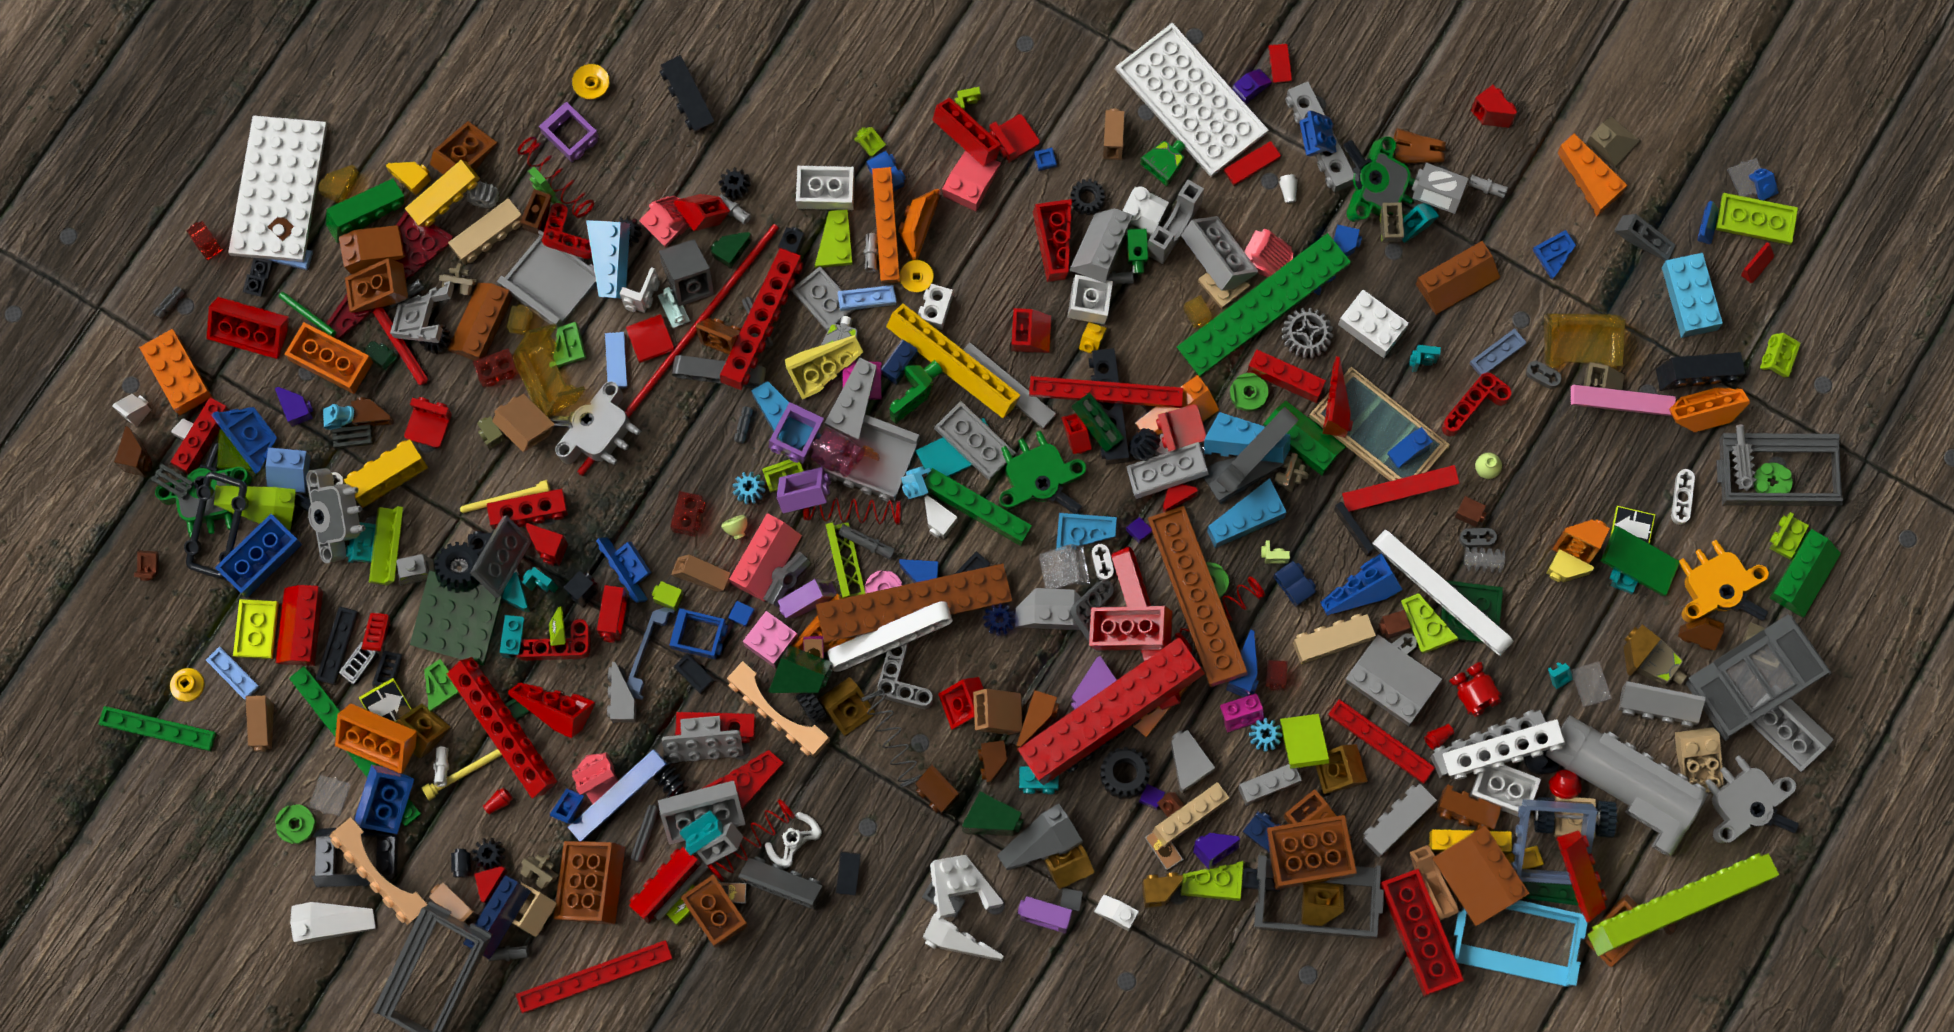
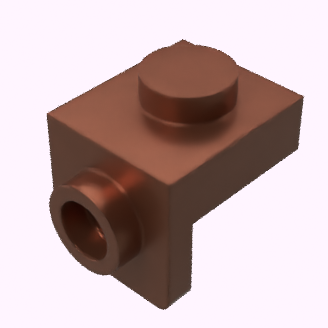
M139 550L137 552V571L134 573V577H138L142 581L152 580V578L158 575V552Z
M1175 792L1167 793L1157 802L1167 817H1170L1185 806Z

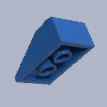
M1250 630L1240 653L1248 675L1229 681L1226 689L1242 697L1254 694L1259 680H1256L1258 673L1253 630Z

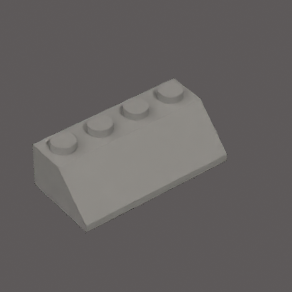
M1115 208L1095 213L1070 271L1106 283L1127 231L1130 228L1132 214Z
M1218 216L1193 219L1182 232V238L1221 291L1235 289L1258 273L1256 267Z
M1627 681L1622 687L1618 710L1623 711L1625 715L1634 716L1636 713L1641 714L1642 718L1654 720V717L1661 718L1662 722L1673 724L1675 721L1680 722L1684 727L1692 728L1693 725L1696 726L1699 723L1705 697Z
M1776 684L1772 687L1775 694L1782 691ZM1766 693L1752 707V710L1770 699L1769 695ZM1790 698L1750 723L1800 772L1834 740Z
M734 780L658 800L660 815L669 845L685 841L680 835V830L710 810L716 815L723 826L730 822L735 827L746 825Z

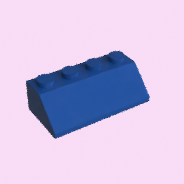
M270 514L215 568L247 599L302 544Z

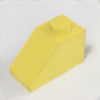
M1559 549L1547 574L1554 581L1566 582L1590 575L1594 567Z

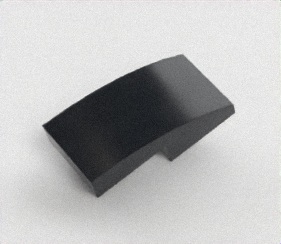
M253 258L250 274H247L243 292L262 297L274 262Z
M840 852L836 893L856 895L860 853Z

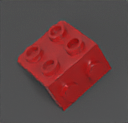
M1021 114L998 126L996 121L989 125V133L1001 143L999 152L1003 157L1007 158L1009 163L1039 145L1038 137Z
M412 397L410 406L413 411L404 437L413 442L439 448L452 413L447 408V405L437 402L433 404L426 398L419 397L416 399Z
M1196 404L1158 414L1159 419H1156L1158 429L1163 432L1162 443L1164 448L1168 449V452L1204 441L1206 432Z

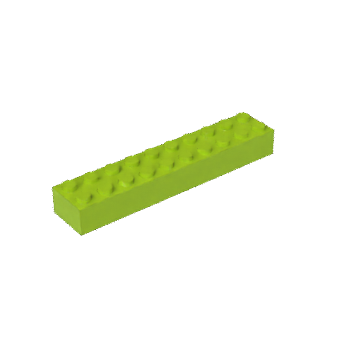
M1758 853L1747 860L1733 864L1731 867L1721 869L1715 874L1705 876L1662 897L1659 896L1646 904L1643 903L1630 911H1625L1612 919L1609 918L1602 921L1600 924L1592 927L1594 931L1587 935L1597 955L1600 956L1755 888L1777 877L1779 873L1769 853L1763 856Z

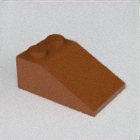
M467 121L433 150L430 165L444 175L460 160H463L475 171L496 146L497 142Z
M398 225L354 230L339 237L344 268L351 275L387 258L397 261L405 257Z
M390 258L345 278L351 313L394 305L408 298L403 264Z
M708 318L696 324L701 344L728 355L741 331L739 327L733 325L729 327L724 325L723 321L716 318L714 320Z
M1034 690L1017 743V753H1020L1018 748L1040 734L1051 723L1052 718L1057 717L1059 711L1057 697Z
M714 875L681 896V899L715 949L748 927Z
M1626 894L1596 925L1609 918L1612 919L1625 911H1630L1639 905ZM1586 934L1585 939L1583 940L1595 951L1588 935ZM1645 936L1602 954L1600 957L1612 967Z

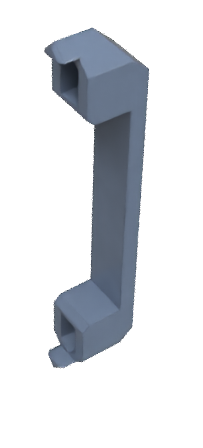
M664 607L652 612L627 681V686L634 698L640 700L644 698L641 696L644 683L641 679L636 678L654 625L665 626L669 614H674L673 609Z

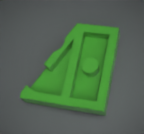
M535 167L530 169L528 172L531 176L529 180L533 184L532 187L552 195V205L561 203L541 173Z
M573 322L558 327L557 340L553 347L554 355L552 362H550L551 369L586 359L578 323Z
M441 659L424 669L428 709L430 712L459 694V691L447 675L449 670Z

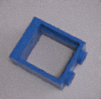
M679 608L669 646L673 650L716 660L717 655H721L723 648L721 640L722 636L725 637L727 634L728 625H726L725 620L722 618ZM687 619L718 626L712 652L681 644Z

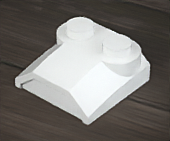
M1135 186L1123 211L1132 214L1130 226L1137 229H1147V233L1152 235L1169 202L1149 193L1144 187Z

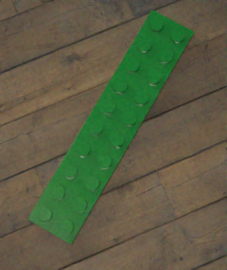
M1327 233L1179 344L1177 349L1197 375L1201 377L1349 266L1351 261Z

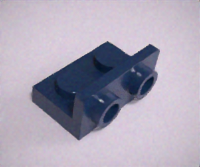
M1257 811L1242 833L1270 854L1267 828L1281 825H1275L1271 822L1272 818L1265 812L1260 813Z

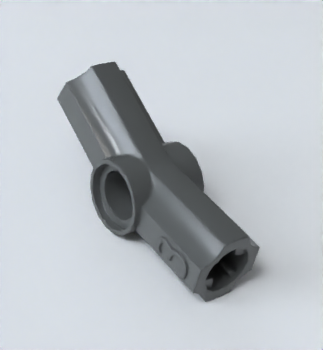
M798 552L784 567L775 568L772 573L773 582L763 599L778 607V600L783 598L787 589L792 588L796 584L797 577L810 565L808 558L801 552Z

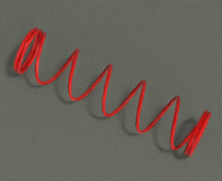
M529 137L520 144L517 153L519 155L530 153L527 159L528 165L531 167L540 166V172L543 164L550 160L552 155H549L544 162L538 165H531L529 157L541 143L536 145L537 138ZM534 139V142L528 149L520 152L526 143ZM563 167L560 168L554 175L545 178H552L550 182V187L554 177L563 170ZM574 180L570 181L567 184V186L562 189H553V191L563 190L561 195L562 203L570 204L575 202L572 208L573 215H575L576 218H581L585 216L587 213L591 211V209L594 206L593 200H587L583 202L574 213V207L577 201L581 199L586 194V192H583L574 201H563L562 197L565 190L567 189V187L574 183ZM591 203L586 211L578 215L585 205Z
M835 498L833 501L832 508L827 520H825L822 511L821 504H819L822 518L825 522H827L832 514L835 501H837L840 519L842 522H846L850 515L853 502H855L858 519L860 523H864L867 518L871 503H873L876 520L879 524H882L885 519L888 506L890 503L894 521L896 525H900L901 501H897L896 504V518L893 504L891 501L888 502L881 522H879L875 503L873 500H871L869 503L863 522L860 520L857 502L855 499H853L851 502L849 512L845 521H843L839 501L837 498ZM816 505L813 507L810 518L809 507L804 508V520L809 521L812 518Z
M1251 576L1248 577V582L1256 594L1244 585L1237 586V594L1242 605L1230 596L1223 597V605L1227 613L1226 617L1230 621H1232V618L1226 608L1225 597L1232 599L1246 610L1239 594V586L1246 588L1260 600V597L1265 596L1263 588ZM1182 628L1180 630V633H1175L1176 639L1180 637L1185 646L1187 647V649L1191 653L1192 647L1182 635V630H1186L1188 632L1189 630Z
M781 799L777 800V802L780 805L787 821L783 820L775 813L766 810L765 816L774 834H772L762 826L758 825L757 823H751L752 831L760 847L743 836L745 840H747L757 848L762 847L752 824L760 827L770 835L775 836V831L767 817L766 812L773 814L774 816L788 824L789 819L786 813L792 819L796 817L794 813ZM740 843V847H741V849H742V851H743V853H744L746 859L743 858V857H741L740 855H738L736 852H732V853H734L735 855H737V856L740 857L741 859L747 861V860H748V857H747V855H746V853H745V851H744V849H743V847H742V845H741V843ZM726 855L725 857H726V859H727V861H728V863H729V865H730L732 871L728 870L727 868H725L724 866H722V865L719 864L718 862L714 861V863H716L717 865H719L720 867H722V868L725 869L726 871H728V872H730V873H733V872H734V869H733V867H732V865H731V863H730V861H729L727 855ZM712 864L707 865L721 882L725 881Z

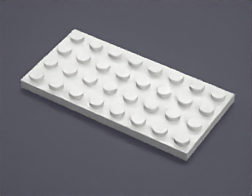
M1173 23L1115 67L1120 76L1175 138L1185 145V149L1210 177L1268 133V129Z
M263 116L252 117L228 252L230 256L304 262L327 130L326 122ZM277 217H285L294 226L291 234L284 241L277 237L284 233V227L281 224L275 225L273 232L267 227Z

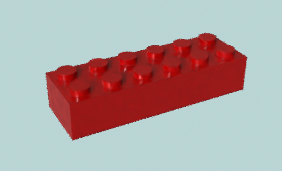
M1419 868L1381 882L1380 889L1384 890V899L1423 996L1425 997L1462 983L1464 981Z

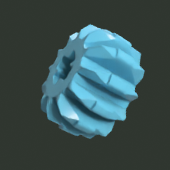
M743 472L742 479L736 477L738 483L733 484V488L736 489L733 493L735 496H738L739 502L744 499L745 504H748L749 500H752V503L755 504V498L761 500L762 496L760 493H765L763 488L765 483L760 481V475L754 477L753 472H750L749 477H747L746 473ZM749 485H752V488H750L749 491H746V488H748Z
M1264 718L1263 724L1260 720H1257V726L1252 725L1250 728L1254 732L1249 733V737L1254 738L1250 743H1258L1257 750L1263 746L1264 752H1267L1268 746L1271 750H1274V744H1280V740L1277 738L1282 737V733L1277 732L1281 727H1273L1274 720L1267 724V718ZM1269 732L1268 736L1271 737L1262 738L1263 734L1260 733Z

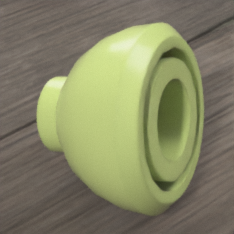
M1484 453L1477 458L1475 469L1481 477L1493 479L1500 474L1502 462L1496 454Z
M745 515L733 517L723 522L721 527L728 535L734 536V539L745 536L744 531L747 528V517Z

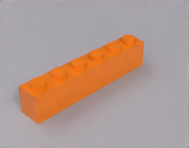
M891 167L872 169L881 284L900 282L892 171Z

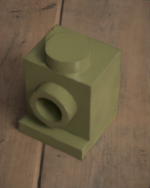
M491 416L489 418L485 417L477 423L481 429L478 433L483 441H485L489 450L506 440L499 428L492 422Z

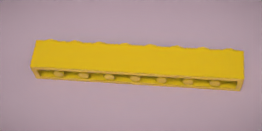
M902 304L892 312L886 327L895 335L917 348L918 353L931 363L935 360L945 374L1000 417L1004 418L1014 409L1020 397L1018 392L905 304Z

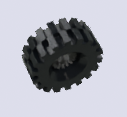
M455 542L454 546L450 543L447 544V549L444 547L440 549L441 554L437 553L434 564L438 583L441 582L443 588L447 586V591L451 592L452 589H455V593H460L462 589L464 592H468L469 587L473 590L475 583L477 585L480 584L470 573L480 556L479 549L475 550V546L472 544L468 547L466 542H463V545ZM457 566H461V572H458Z

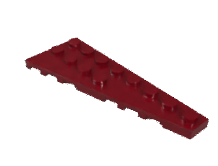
M405 211L396 224L400 228L405 255L404 258L397 260V262L403 264L406 282L449 245L448 242L454 239L452 235L434 224L428 227L419 226L407 211ZM346 295L326 324L336 331L334 338L341 340L373 312L374 309L351 313Z

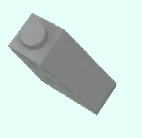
M1188 730L1177 732L1172 736L1173 740L1171 741L1179 789L1182 793L1208 776L1215 769Z

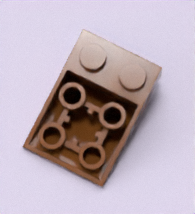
M1314 789L1287 811L1283 818L1288 824L1335 817L1336 815L1322 796Z

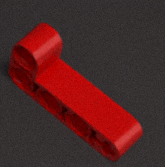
M1483 373L1445 418L1442 424V432L1447 436L1456 435L1486 398L1498 406L1505 405L1511 396L1510 387L1492 373ZM1482 381H1489L1491 383V386H1484L1482 384ZM1497 392L1505 393L1506 398H1500ZM1476 394L1479 400H1472L1470 395ZM1464 408L1468 414L1462 415L1458 409ZM1454 419H1456L1454 427L1449 428L1448 425H1451Z
M582 619L575 620L571 624V638H565L566 643L563 645L566 646V650L563 653L557 652V648L560 645L552 646L550 639L521 640L520 650H522V647H525L526 650L523 651V654L520 653L516 656L523 661L584 659L589 656L591 651L590 627ZM579 626H585L583 633H576V629ZM585 645L583 652H576L577 646ZM540 646H546L547 649L544 653L539 654L537 652Z

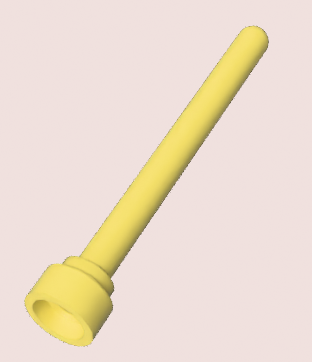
M543 480L536 484V487L463 505L460 511L467 513L486 508V503L551 491L548 480Z
M496 749L447 777V785L444 787H437V785L435 786L432 783L430 785L426 784L421 788L430 801L436 797L435 795L441 789L502 756V754Z

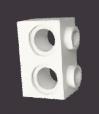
M931 284L930 289L925 291L923 300L926 301L924 307L920 306L918 315L934 328L942 330L953 298V290ZM935 295H941L943 297L939 301H935L933 299ZM930 312H935L937 316L934 318H929L927 314Z

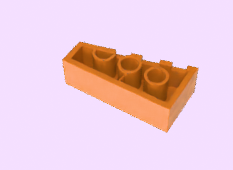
M1575 133L1561 144L1557 152L1569 173L1573 175L1577 186L1583 191L1587 202L1594 209L1595 215L1599 216L1624 193L1627 184Z

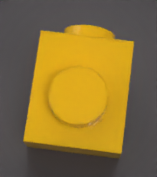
M1088 322L1082 335L1079 349L1091 354L1092 351L1098 350L1106 328Z

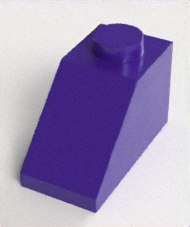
M1257 69L1245 74L1233 84L1232 90L1247 104L1268 87L1272 81L1261 69Z
M275 388L286 419L292 427L313 419L311 412L314 410L310 401H306L303 396L283 388Z
M1209 833L1205 837L1200 836L1195 841L1193 853L1210 869L1239 848L1240 838L1232 835Z

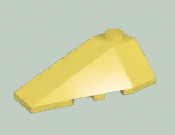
M854 335L802 351L785 359V364L801 398L805 399L820 392L843 368L848 367L863 353V350Z

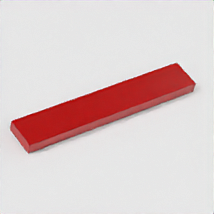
M1455 465L1345 492L1342 493L1345 507L1350 512L1458 485L1459 480Z
M1339 699L1327 716L1422 784L1425 783L1435 769L1433 765Z

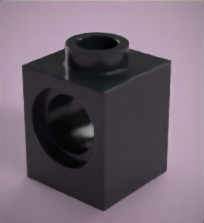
M786 227L778 249L782 248L799 255L805 240L802 230L796 227ZM794 238L797 240L794 244L788 243L789 239Z

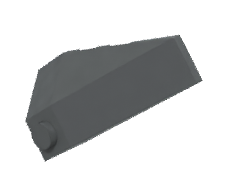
M1235 458L1215 462L1207 467L1209 475L1203 476V479L1219 504H1222L1279 469L1285 463L1260 461L1231 493L1217 481V478Z
M1057 804L1041 814L997 856L1006 870H1011L1030 864L1031 861L1042 858L1044 860L1053 854L1059 853L1061 855L1082 844L1083 841L1060 804Z

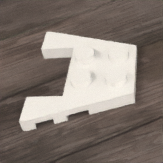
M966 855L934 860L930 864L932 885L935 887L936 894L934 902L937 904V919L952 917L955 914L949 897L978 892L985 910L998 908L1004 904Z

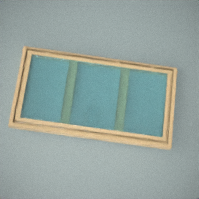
M1353 367L1349 368L1344 374L1351 412L1350 420H1353L1351 432L1348 431L1346 437H1334L1389 481L1427 472L1445 450L1449 448V443ZM1329 393L1309 415L1321 427H1324ZM1423 427L1433 441L1430 449L1398 469L1387 453L1406 436Z

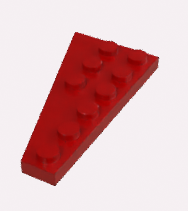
M768 750L703 788L734 780L741 809L743 810L784 763Z

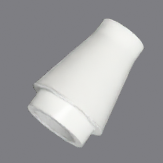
M1295 175L1281 176L1279 184L1285 203L1296 202L1297 179H1295Z

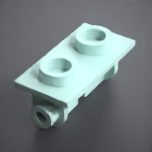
M670 287L663 290L664 293L658 295V298L672 328L690 322L683 305L678 306L674 297V291Z

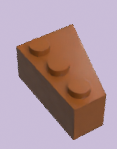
M1447 784L1442 791L1436 813L1440 814L1439 817L1446 820H1451V818L1458 820L1460 825L1467 827L1472 825L1478 829L1486 825L1489 831L1495 829L1501 810L1500 806L1481 798L1470 797L1469 793L1462 791V793L1453 791V786Z

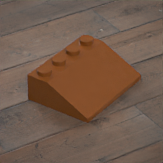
M1345 815L1267 828L1272 873L1276 890L1349 878L1356 874Z
M1486 825L1478 828L1432 858L1475 926L1529 894Z
M564 841L556 896L557 904L553 919L615 925L625 846L613 842Z

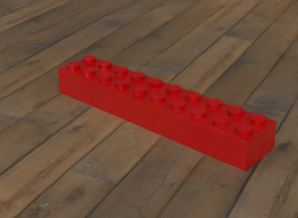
M1179 637L1018 748V751L1038 781L1044 786L1205 673Z

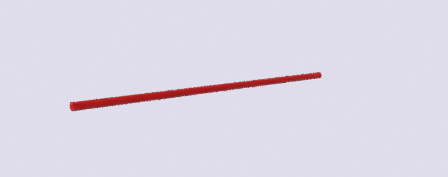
M773 224L674 348L675 350L670 353L624 411L628 418L671 366L675 356L683 351L697 333L696 324L709 318L778 231L779 227ZM588 457L577 473L583 476L595 460Z

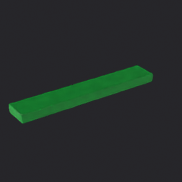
M107 706L103 707L98 724L210 752L212 751L217 734L213 731Z

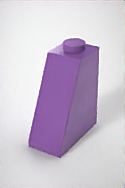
M814 579L778 600L779 609L785 618H796L816 609V604L829 602L838 593L832 580Z
M1101 656L1096 658L1072 696L1073 703H1071L1073 710L1117 681Z

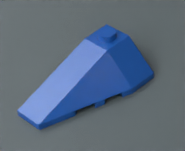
M1382 553L1364 563L1360 567L1361 571L1358 574L1348 577V582L1343 587H1337L1320 602L1327 615L1385 600L1402 590Z

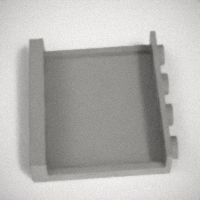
M539 230V237L506 277L501 276L497 283L500 287L510 290L516 300L551 326L558 329L596 285L594 266L592 264H589V266L585 264L582 257L546 247L542 243L543 232Z
M865 415L859 441L843 433L839 434L827 466L824 468L825 474H829L830 481L836 482L838 480L844 482L843 485L846 487H857L867 495H872L873 493L878 495L883 501L889 502L891 500L895 502L902 485L901 477L906 475V471L920 441L919 434Z

